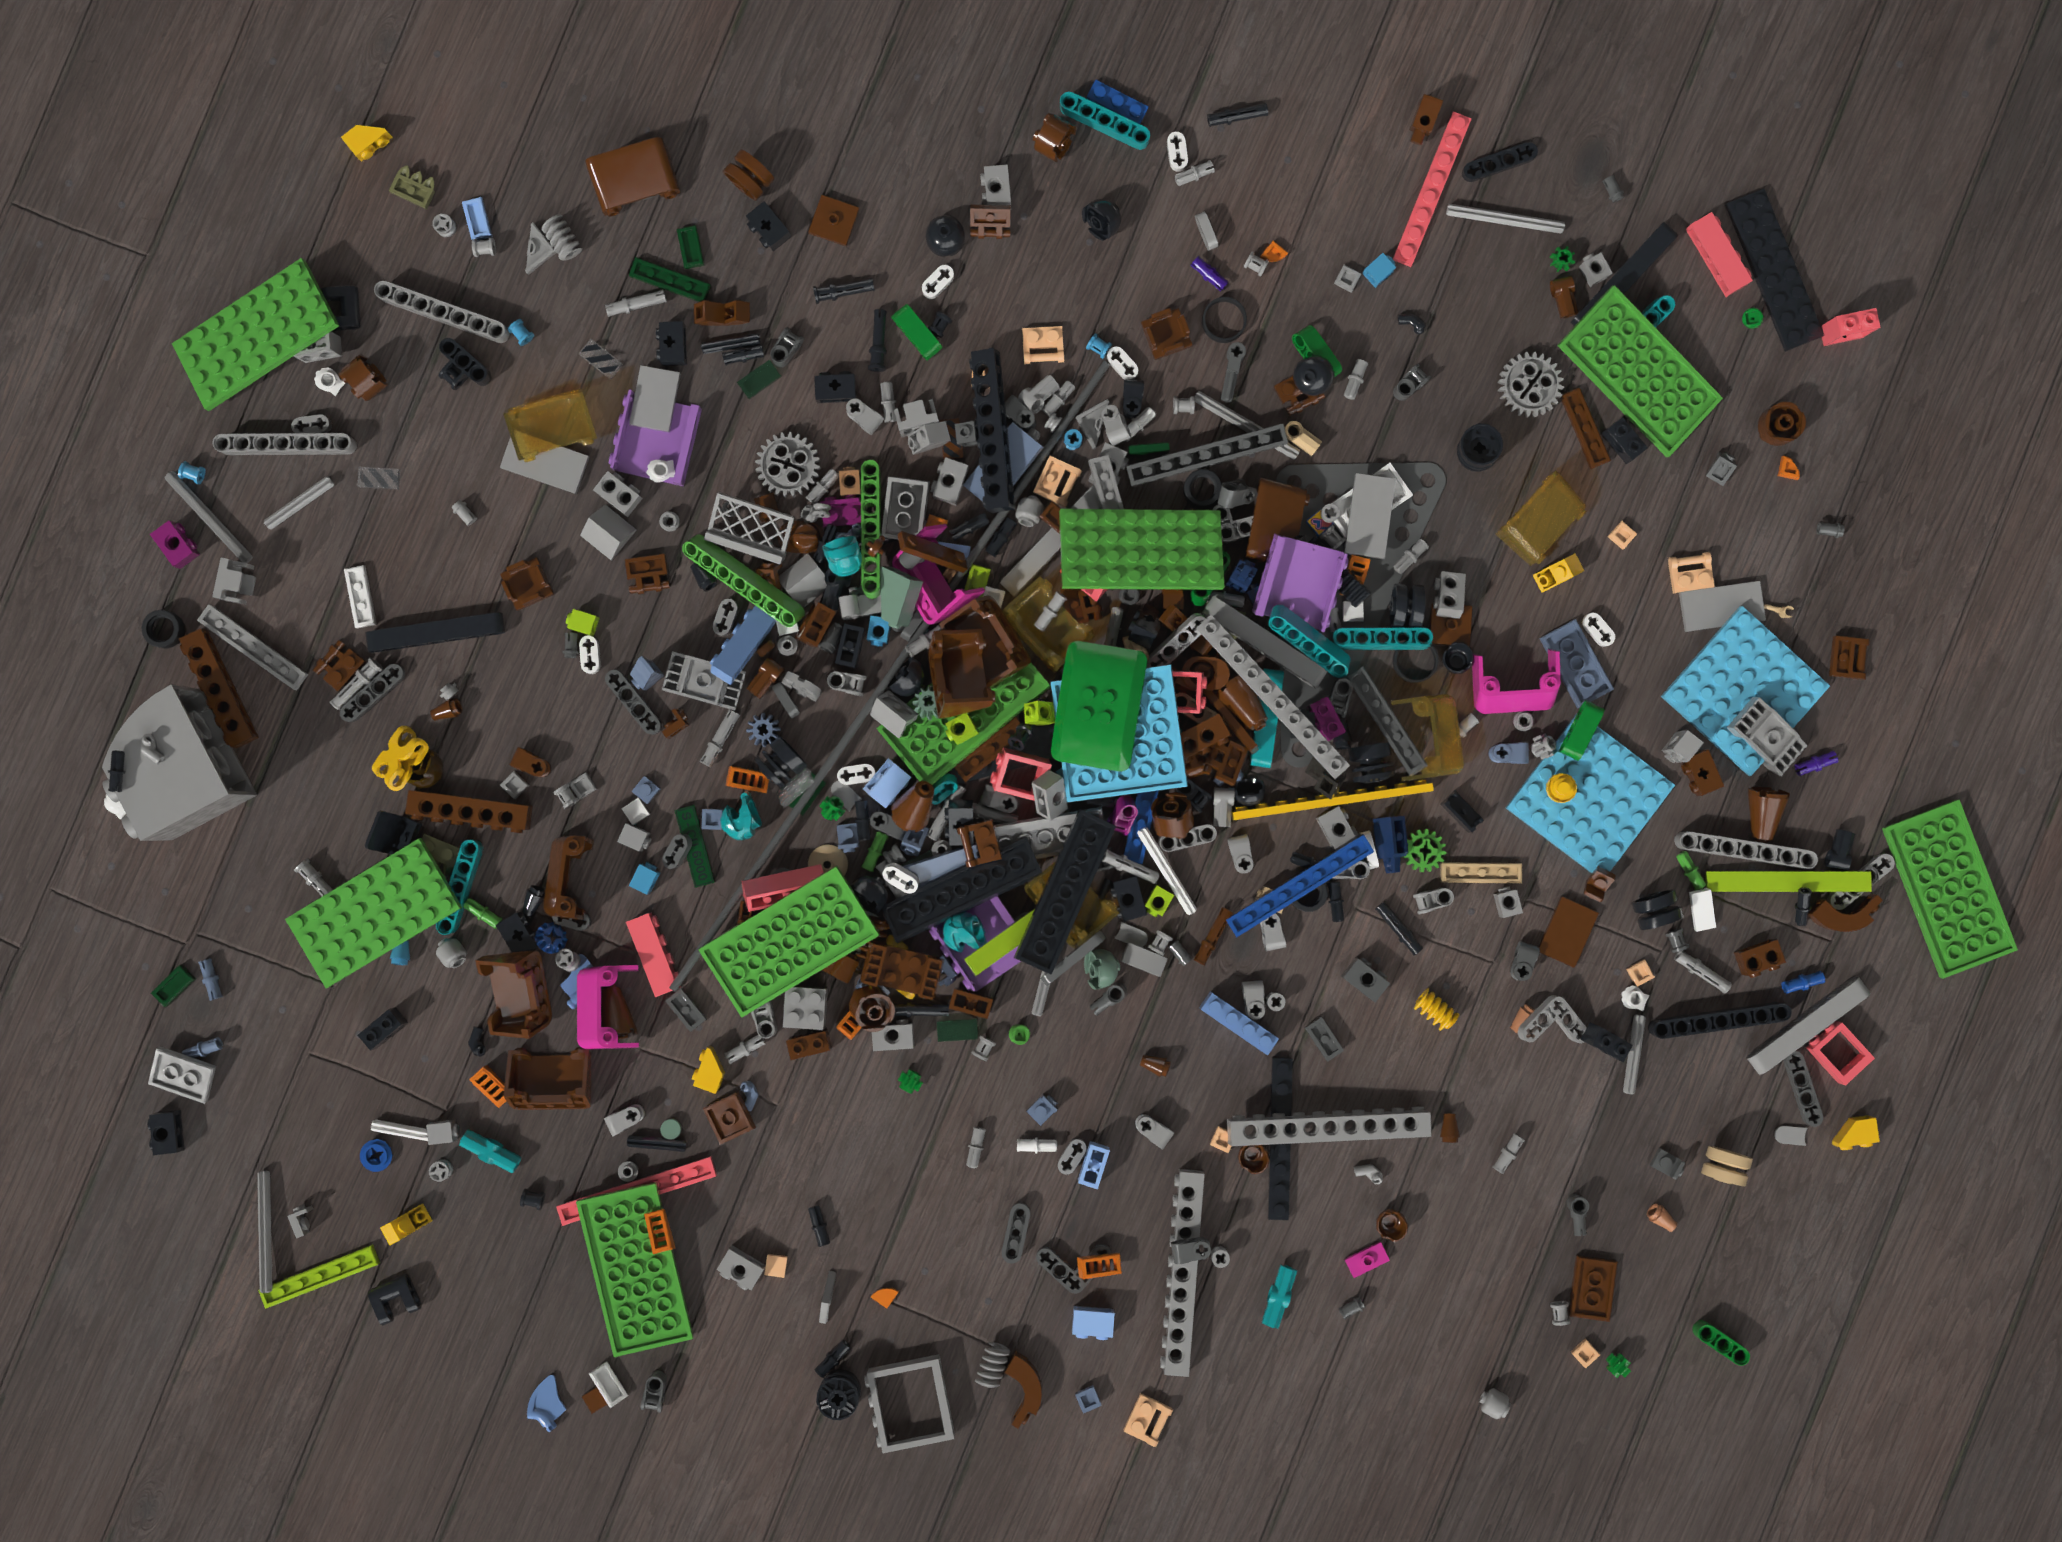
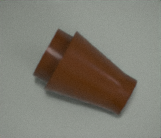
M450 698L430 710L434 721L458 717L463 712L462 705L457 698Z
M1143 1055L1140 1066L1159 1077H1166L1171 1065L1167 1058Z
M1443 1114L1444 1118L1440 1134L1442 1142L1458 1143L1460 1134L1456 1114Z

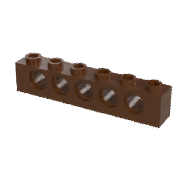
M200 628L179 638L181 643L180 649L190 661L188 663L192 673L196 674L199 680L197 685L207 697L206 704L213 710L216 716L214 720L224 733L223 739L225 743L231 748H239L258 739L259 736L209 631ZM202 648L203 655L201 658H198L197 652ZM210 666L212 673L207 676L206 669ZM219 684L220 692L215 694L214 688ZM227 702L229 709L227 712H224L223 705ZM236 720L238 726L236 730H233L231 724Z
M1217 714L1181 733L1185 765L1194 760L1193 756L1199 753L1203 756L1212 751L1210 747L1216 744L1222 746L1229 742L1228 738L1232 735L1221 714ZM1208 730L1214 733V738L1209 742L1203 738L1204 733ZM1189 740L1196 742V747L1192 751L1186 749V743Z
M408 790L405 814H409L411 819L417 820L431 817L432 822L443 823L444 819L451 820V824L463 825L464 822H469L471 827L483 828V825H491L492 830L503 831V827L511 828V832L523 833V830L530 829L533 806ZM429 801L433 804L431 812H427L425 808L426 803ZM448 804H451L453 807V812L450 815L445 812V807ZM467 807H471L473 810V814L469 818L465 815ZM488 809L493 813V817L490 820L485 818V812ZM507 812L513 815L510 823L505 821V814Z

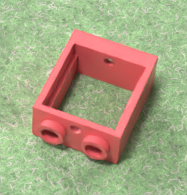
M1873 308L1836 316L1821 326L1824 333L1822 337L1823 346L1861 339L1881 328L1877 309Z
M1172 670L1173 676L1197 677L1196 707L1177 706L1178 712L1202 713V709L1206 708V697H1203V689L1207 688V677H1204V672Z
M1003 747L1002 752L998 753L996 758V771H993L990 777V783H992L994 791L1035 801L1032 787L1030 791L1001 784L1008 761L1012 759L1038 766L1035 780L1051 769L1052 764L1050 760Z
M1835 1021L1825 1028L1820 1035L1813 1037L1809 1041L1810 1044L1806 1047L1839 1084L1845 1086L1875 1059L1851 1031L1839 1021ZM1839 1032L1860 1052L1840 1071L1820 1051Z

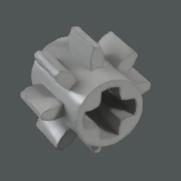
M1540 734L1533 738L1534 743L1531 744V751L1536 757H1541L1543 760L1555 755L1553 750L1556 749V742L1553 737Z

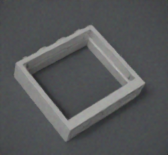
M939 1354L868 1368L864 1379L866 1388L870 1387L871 1395H868L870 1408L874 1407L875 1415H872L873 1426L878 1428L879 1435H876L878 1448H882V1453L954 1439L955 1431ZM932 1367L944 1432L888 1443L875 1378Z

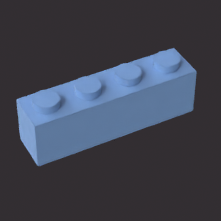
M756 605L753 609H748L744 615V622L737 624L732 632L734 634L730 640L728 638L725 640L721 647L723 649L719 655L715 654L710 662L712 665L711 673L729 685L734 682L775 625L776 620Z
M1211 991L1199 1007L1206 1014L1266 1055L1271 1052L1279 1040L1274 1034Z

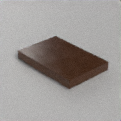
M1560 897L1538 946L1540 947L1539 953L1575 968L1599 913L1569 899Z
M1576 1255L1568 1312L1570 1317L1610 1322L1618 1263L1616 1260Z

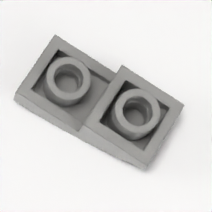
M1127 943L1120 961L1161 977L1168 958Z

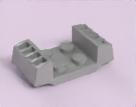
M672 651L662 690L736 710L746 672L741 671L734 682L729 685L711 673L712 665L710 661Z
M1752 697L1727 726L1734 736L1743 738L1765 760L1762 764L1768 770L1779 776L1783 775L1807 747L1800 738V735L1760 697Z

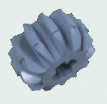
M761 713V720L757 715H754L756 723L748 722L749 725L753 726V729H747L746 732L753 733L749 736V740L756 738L755 745L758 746L762 740V746L766 747L767 740L771 744L773 742L772 737L777 738L779 736L775 734V731L779 732L781 728L774 727L779 721L774 720L771 722L773 715L770 714L766 719L765 713ZM767 725L766 729L769 731L767 734L763 733L762 736V731L759 729L761 726Z

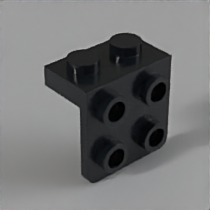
M380 810L374 819L365 848L392 855L417 840L422 824L406 816Z

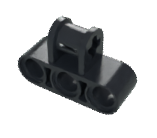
M444 338L440 342L439 349L449 359V362L442 368L438 376L440 379H445L453 390L460 388L468 378L480 386H486L490 383L492 378L490 371L455 340ZM454 345V350L451 353H447L448 346ZM469 358L468 365L462 366L463 359ZM484 371L483 378L478 380L476 378L477 373Z

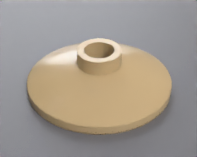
M834 845L819 846L811 853L808 860V867L821 864L824 873L837 865L843 876H845L848 869V860L845 853ZM825 861H829L831 863V867L829 869H826L824 867Z

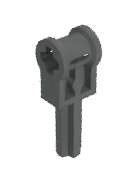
M1239 342L1232 343L1226 353L1228 363L1221 394V400L1224 402H1232L1240 364L1246 354L1245 346ZM1234 350H1238V357L1234 356Z

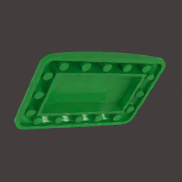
M1074 641L1068 646L1051 747V754L1055 760L1119 772L1125 771L1130 767L1147 668V656L1143 652L1082 641Z

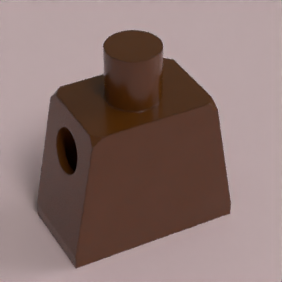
M1426 94L1422 96L1409 129L1413 131L1410 142L1422 145L1424 137L1431 134L1443 100ZM1421 120L1425 121V122H1426V126L1422 125V124L1420 123V121H1421Z

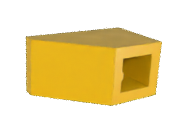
M356 125L341 138L362 162L371 158L377 149L385 147L393 137L385 128Z
M1576 553L1534 574L1533 577L1541 592H1544L1582 573L1584 569Z
M708 1046L700 1054L699 1061L702 1062L699 1069H695L692 1080H695L693 1086L716 1094L720 1089L725 1071L714 1047Z
M1869 1115L1848 1118L1832 1140V1145L1839 1147L1840 1150H1850L1855 1145L1871 1147L1873 1143L1880 1142L1876 1118Z
M422 1203L380 1227L389 1245H392L432 1222V1219Z

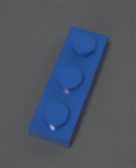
M1095 80L1086 99L1138 124H1141L1149 108L1098 80Z

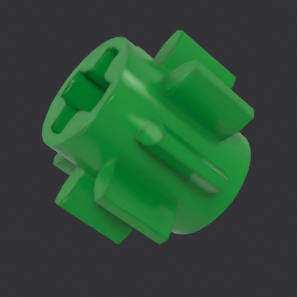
M1568 246L1563 250L1557 247L1555 249L1556 254L1552 253L1550 255V258L1553 259L1550 266L1557 268V272L1563 268L1567 272L1570 269L1569 265L1575 263L1572 260L1575 252L1571 253L1568 250Z
M827 796L819 805L822 808V816L827 820L835 819L837 821L846 811L842 808L844 806L843 801L836 796L831 798Z
M908 1069L907 1073L902 1071L898 1078V1081L901 1082L899 1087L910 1094L914 1090L918 1092L923 1084L920 1081L922 1076L911 1069Z
M1620 1352L1617 1355L1611 1353L1606 1358V1361L1609 1363L1606 1368L1616 1378L1620 1375L1625 1378L1631 1372L1628 1368L1631 1363Z

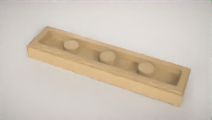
M1441 862L1440 882L1522 883V863Z

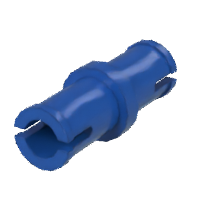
M1821 971L1809 975L1802 974L1798 975V978L1783 981L1781 986L1785 994L1801 989L1805 991L1811 986L1825 983V976Z

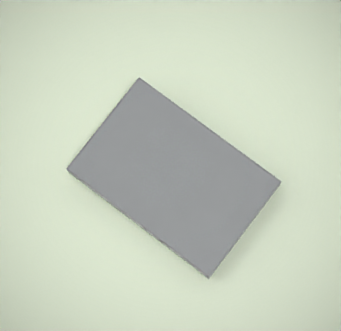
M640 365L629 424L631 426L670 433L681 374L679 372Z
M159 1046L155 1052L148 1084L205 1104L209 1098L216 1066Z

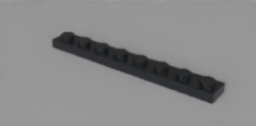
M1272 1057L1270 1117H1273L1274 1113H1284L1285 1116H1291L1292 1058ZM1291 1123L1285 1126L1286 1133L1291 1132ZM1270 1124V1133H1271V1132L1273 1131V1129H1274L1273 1124ZM1291 1143L1270 1144L1268 1220H1289Z

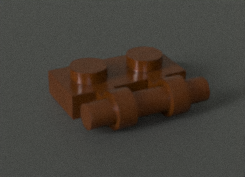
M970 204V227H978V229H970V237H978V239H984V237H996V239L1010 237V229H1003L1002 227H1010L1011 205ZM985 227H996V229H985Z
M1293 376L1274 385L1282 405L1289 401L1292 405L1286 409L1289 416L1294 413L1299 414L1303 412L1304 408L1310 405L1314 406L1321 399L1325 398L1324 393L1316 396L1307 395L1308 398L1299 402L1297 397L1304 393L1295 386Z
M665 554L625 559L627 579L636 580V585L629 586L630 594H645L646 591L653 590L660 592L663 589L670 588L669 580L661 581V575H668ZM653 577L654 582L644 584L643 578Z
M1060 587L1061 594L1067 598L1064 602L1069 627L1088 623L1087 614L1093 613L1095 621L1102 619V607L1098 601L1093 600L1081 589H1062ZM1089 596L1091 607H1085L1083 597Z
M340 639L335 645L332 644L328 648V653L316 662L317 665L313 669L318 675L323 670H326L328 673L323 679L338 692L355 676L356 671L361 669L366 663L362 657L350 648L343 653L341 649L345 646V643ZM337 656L339 661L332 667L329 663Z
M1231 740L1227 743V746H1218L1216 744L1210 747L1212 751H1210L1208 758H1205L1202 772L1210 775L1211 770L1215 769L1217 770L1216 779L1231 786L1235 785L1248 749ZM1218 753L1223 754L1221 762L1216 761Z

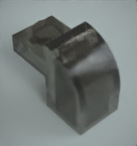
M1314 756L1305 773L1318 781L1314 789L1330 800L1338 794L1346 778L1344 771L1334 779Z

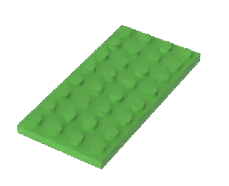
M300 258L173 342L172 345L204 409L210 411L339 327V324L308 264L304 259Z
M1615 285L1605 292L1557 345L1665 457H1670L1723 399Z
M1060 509L1062 589H1224L1220 510Z
M1032 663L993 686L991 690L995 691V702L992 703L991 707L968 713L979 734L959 745L954 740H949L945 732L948 729L945 723L960 715L938 719L933 715L932 720H928L927 716L922 719L918 715L914 722L906 726L900 738H897L883 725L876 729L919 781H926L933 785L1023 711L1025 703L1034 702L1051 686ZM916 696L907 703L913 710L917 707L913 705V701L918 700ZM929 700V701L927 702V705H928V704L932 705L934 702H933V701L930 702V700ZM965 726L957 727L956 733H962L965 730Z
M1960 800L1951 801L1882 828L1940 978L1944 979L2018 950Z
M419 838L285 920L325 988H329L458 911L462 906L422 838Z
M836 865L703 945L698 950L740 1016L744 1017L878 937L880 933Z
M657 1182L577 1200L578 1213L613 1356H622L693 1339V1331L673 1249L657 1254L652 1253L644 1214L663 1209ZM661 1216L651 1218L652 1222L662 1220ZM663 1224L653 1226L654 1230L663 1228ZM665 1233L655 1234L656 1238L665 1236ZM666 1240L658 1242L659 1246L667 1244Z

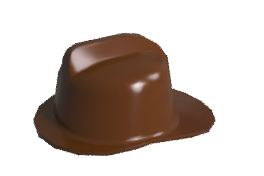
M794 521L786 551L804 554L815 553L819 544L818 540H821L823 537V529L813 522ZM788 522L781 526V531L787 528ZM778 535L777 540L780 547L782 548L783 542L780 536Z
M1193 657L1187 660L1182 670L1204 672V677H1207L1206 690H1217L1224 687L1230 677L1227 664L1223 660L1213 657ZM1183 677L1187 685L1197 689V677Z

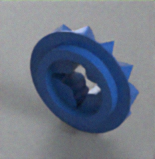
M554 922L544 923L537 929L535 934V941L538 947L550 954L558 953L564 949L568 940L566 938V931H563L561 925L558 926ZM551 931L553 933V937L557 938L553 941L552 944L551 939L547 937L550 935Z
M379 1139L368 1141L360 1151L362 1165L367 1170L373 1172L386 1169L391 1164L393 1157L392 1147L386 1141ZM374 1150L376 1152L383 1151L382 1155L379 1156L380 1160L377 1158L370 1160V1157L375 1154Z

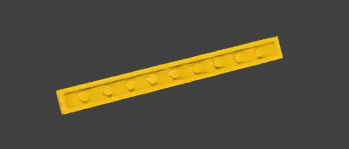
M1426 780L1414 781V786L1400 783L1394 784L1395 788L1387 789V786L1374 787L1375 791L1367 792V788L1355 790V794L1347 795V791L1335 793V797L1327 798V794L1315 796V800L1308 801L1307 797L1295 799L1296 803L1288 804L1287 800L1275 802L1276 806L1268 807L1267 803L1255 805L1256 809L1248 810V806L1236 807V812H1231L1232 820L1434 791L1433 783H1427Z

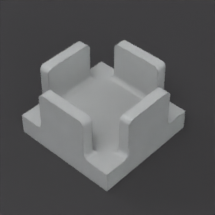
M933 399L929 400L932 414H926L922 400L904 404L906 420L902 422L898 408L894 409L901 437L908 436L925 424L939 422Z
M220 558L212 597L246 605L247 601L236 598V595L238 593L249 596L253 595L256 577L243 574L241 571L242 567L254 570V565Z

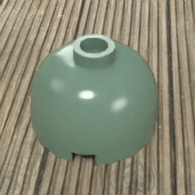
M1093 949L1084 957L1085 974H1090L1091 980H1088L1091 988L1097 990L1108 987L1115 982L1118 976L1120 963L1108 950Z

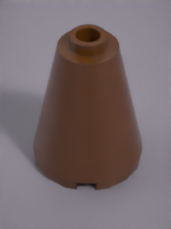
M1240 676L1228 681L1225 685L1227 688L1223 691L1221 689L1218 690L1216 694L1218 699L1250 730L1259 731L1266 726L1265 722L1268 718L1259 696Z
M919 781L895 800L891 807V817L899 828L904 831L915 830V832H919L927 826L930 820L934 796L933 786L926 781Z
M1760 786L1748 788L1752 837L1756 838L1757 842L1768 843V840H1773L1790 798L1788 791L1781 789L1775 791L1770 787Z
M613 984L611 986H604V989L601 990V1027L613 1028L618 1034V1040L628 1038V1034L632 1032L633 1036L637 1035L638 1030L621 988Z

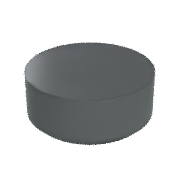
M1137 589L1120 590L1119 599L1124 605L1131 606L1138 601L1139 592Z

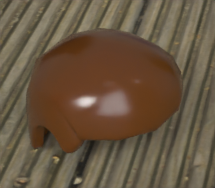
M1248 1145L1240 1148L1238 1159L1242 1168L1251 1174H1259L1267 1169L1269 1154L1263 1145Z
M1387 1209L1382 1211L1377 1217L1376 1229L1382 1238L1397 1242L1404 1239L1408 1233V1223L1401 1212Z

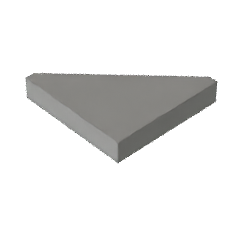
M533 222L531 223L525 269L528 275L556 254L554 248Z
M1108 399L1075 417L1093 450L1096 449L1103 425L1101 413L1108 406Z
M829 1271L821 1302L819 1323L826 1324L828 1321L829 1306L831 1305L837 1275L834 1271Z

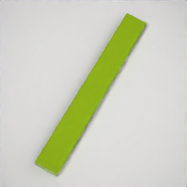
M1705 872L1706 888H1709L1711 892H1798V889L1801 887L1809 888L1812 892H1872L1871 872Z

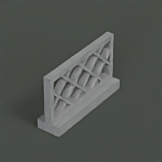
M718 492L704 540L781 564L785 560L786 549L795 517ZM721 499L727 500L732 508L723 512L719 505ZM746 506L751 514L742 518L737 508ZM734 510L739 521L730 524L725 514ZM764 512L768 515L770 521L761 524L756 514ZM721 516L727 525L723 529L714 527L715 520ZM753 516L758 527L750 531L745 520ZM780 518L789 521L787 528L782 531L776 523V520ZM741 523L746 533L738 535L732 527ZM772 523L777 533L769 537L763 527ZM759 529L765 537L760 542L756 541L751 534ZM779 535L783 542L782 548L775 547L770 539Z

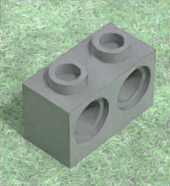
M329 332L294 355V357L304 363L341 357V337L333 332Z
M607 471L593 491L629 517L643 499L638 495L640 491L632 484L628 487L622 483L624 478L616 472L612 475ZM610 482H615L616 484L613 491H607V485ZM631 494V501L626 504L623 503V496Z
M1442 571L1439 578L1435 579L1434 590H1437V596L1434 597L1433 608L1436 609V616L1460 619L1464 611L1466 574ZM1449 583L1453 588H1449L1445 584ZM1444 602H1450L1452 606H1447Z

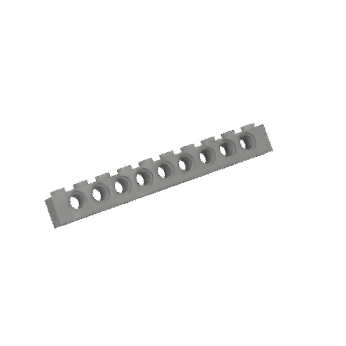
M1212 614L1196 628L1334 779L1350 766Z
M1412 1107V1110L1404 1111V1108H1392V1111L1384 1112V1109L1381 1108L1372 1109V1112L1356 1109L1352 1110V1113L1335 1110L1332 1111V1114L1315 1111L1312 1112L1313 1115H1305L1304 1112H1294L1293 1116H1285L1284 1113H1274L1273 1117H1265L1264 1114H1254L1253 1118H1245V1115H1234L1233 1119H1227L1228 1144L1230 1146L1431 1137V1113L1424 1110V1107ZM1411 1117L1412 1124L1409 1127H1405V1120ZM1388 1118H1392V1125L1386 1128L1385 1121ZM1368 1119H1372V1127L1366 1129L1365 1122ZM1348 1120H1352V1128L1346 1130L1345 1123ZM1328 1121H1332L1333 1128L1326 1131L1325 1124ZM1308 1122H1313V1129L1306 1132L1305 1125ZM1288 1123H1293V1130L1286 1133L1285 1126ZM1268 1124H1273V1131L1269 1134L1265 1133V1127ZM1253 1125V1132L1248 1135L1245 1134L1246 1126Z
M1179 1169V1174H1175L1174 1186L1178 1187L1177 1194H1173V1206L1176 1207L1175 1215L1172 1214L1171 1227H1174V1235H1170V1247L1173 1241L1200 1237L1204 1172L1201 1170ZM1185 1187H1192L1194 1191L1192 1195L1185 1196L1183 1189ZM1184 1207H1190L1192 1209V1212L1189 1216H1183L1181 1214V1211ZM1183 1227L1190 1229V1233L1187 1236H1182L1179 1232ZM1173 1253L1168 1256V1267H1171V1275H1167L1166 1287H1170L1169 1295L1165 1296V1308H1168V1316L1164 1315L1163 1328L1167 1329L1166 1336H1162V1348H1165V1355L1161 1356L1160 1368H1163L1164 1375L1189 1377L1198 1260L1185 1264H1175ZM1179 1268L1187 1269V1274L1182 1277L1178 1276L1176 1272ZM1178 1288L1186 1290L1185 1294L1181 1297L1175 1295V1291ZM1177 1308L1184 1310V1314L1180 1317L1173 1315ZM1174 1329H1181L1183 1332L1181 1336L1174 1337L1172 1331ZM1173 1349H1179L1181 1351V1354L1178 1357H1172L1170 1355Z

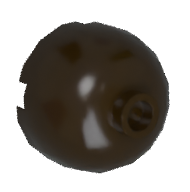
M429 749L422 762L417 766H412V776L407 783L419 788H428L436 784L443 775V761L439 754Z

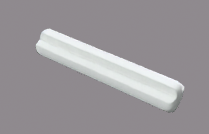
M373 1120L371 1124L372 1131L428 1141L427 1129L381 1120Z

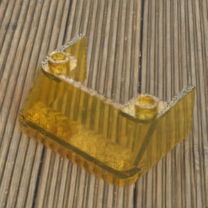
M1441 694L1391 701L1392 705L1412 703L1413 711L1416 715L1431 717L1436 756L1424 759L1428 766L1421 770V775L1401 777L1402 781L1460 773L1464 768V758L1455 699L1451 695Z

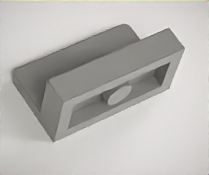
M889 690L876 698L870 712V716L897 738L902 737L906 726L914 722L919 715Z

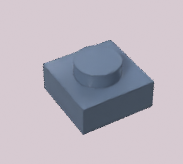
M644 776L631 792L646 804H649L661 788Z
M702 809V829L723 830L720 823L723 810Z
M1094 1385L1075 1393L1083 1414L1102 1406Z

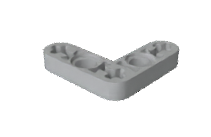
M1551 995L1520 1025L1518 1036L1521 1040L1534 1042L1556 1021L1571 1041L1584 1043L1581 1038L1586 1030V1026L1564 998ZM1555 1001H1557L1556 1005H1557V1007H1558L1559 1009L1554 1008V1007H1555V1004H1554ZM1544 1013L1546 1019L1544 1023L1540 1024L1538 1018L1540 1014ZM1569 1014L1570 1022L1565 1025L1563 1022L1564 1016ZM1573 1027L1577 1030H1580L1579 1037H1576L1578 1033L1574 1029H1572ZM1527 1029H1530V1030H1529V1033H1530L1529 1036H1526V1035L1528 1034L1527 1031H1526Z

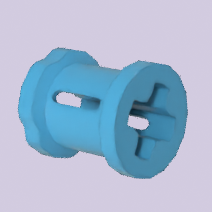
M522 319L514 321L507 329L509 333H513L519 340L520 346L526 345L534 337L533 332H529L523 325Z
M1095 333L1088 342L1086 349L1093 350L1100 355V358L1104 359L1112 343H1106L1098 338V335Z
M1071 429L1066 432L1064 437L1066 448L1069 450L1080 448L1082 434L1078 430ZM1076 436L1077 441L1071 444L1069 438Z
M187 461L182 462L178 469L179 478H188L196 484L202 483L206 473L204 467L192 466Z

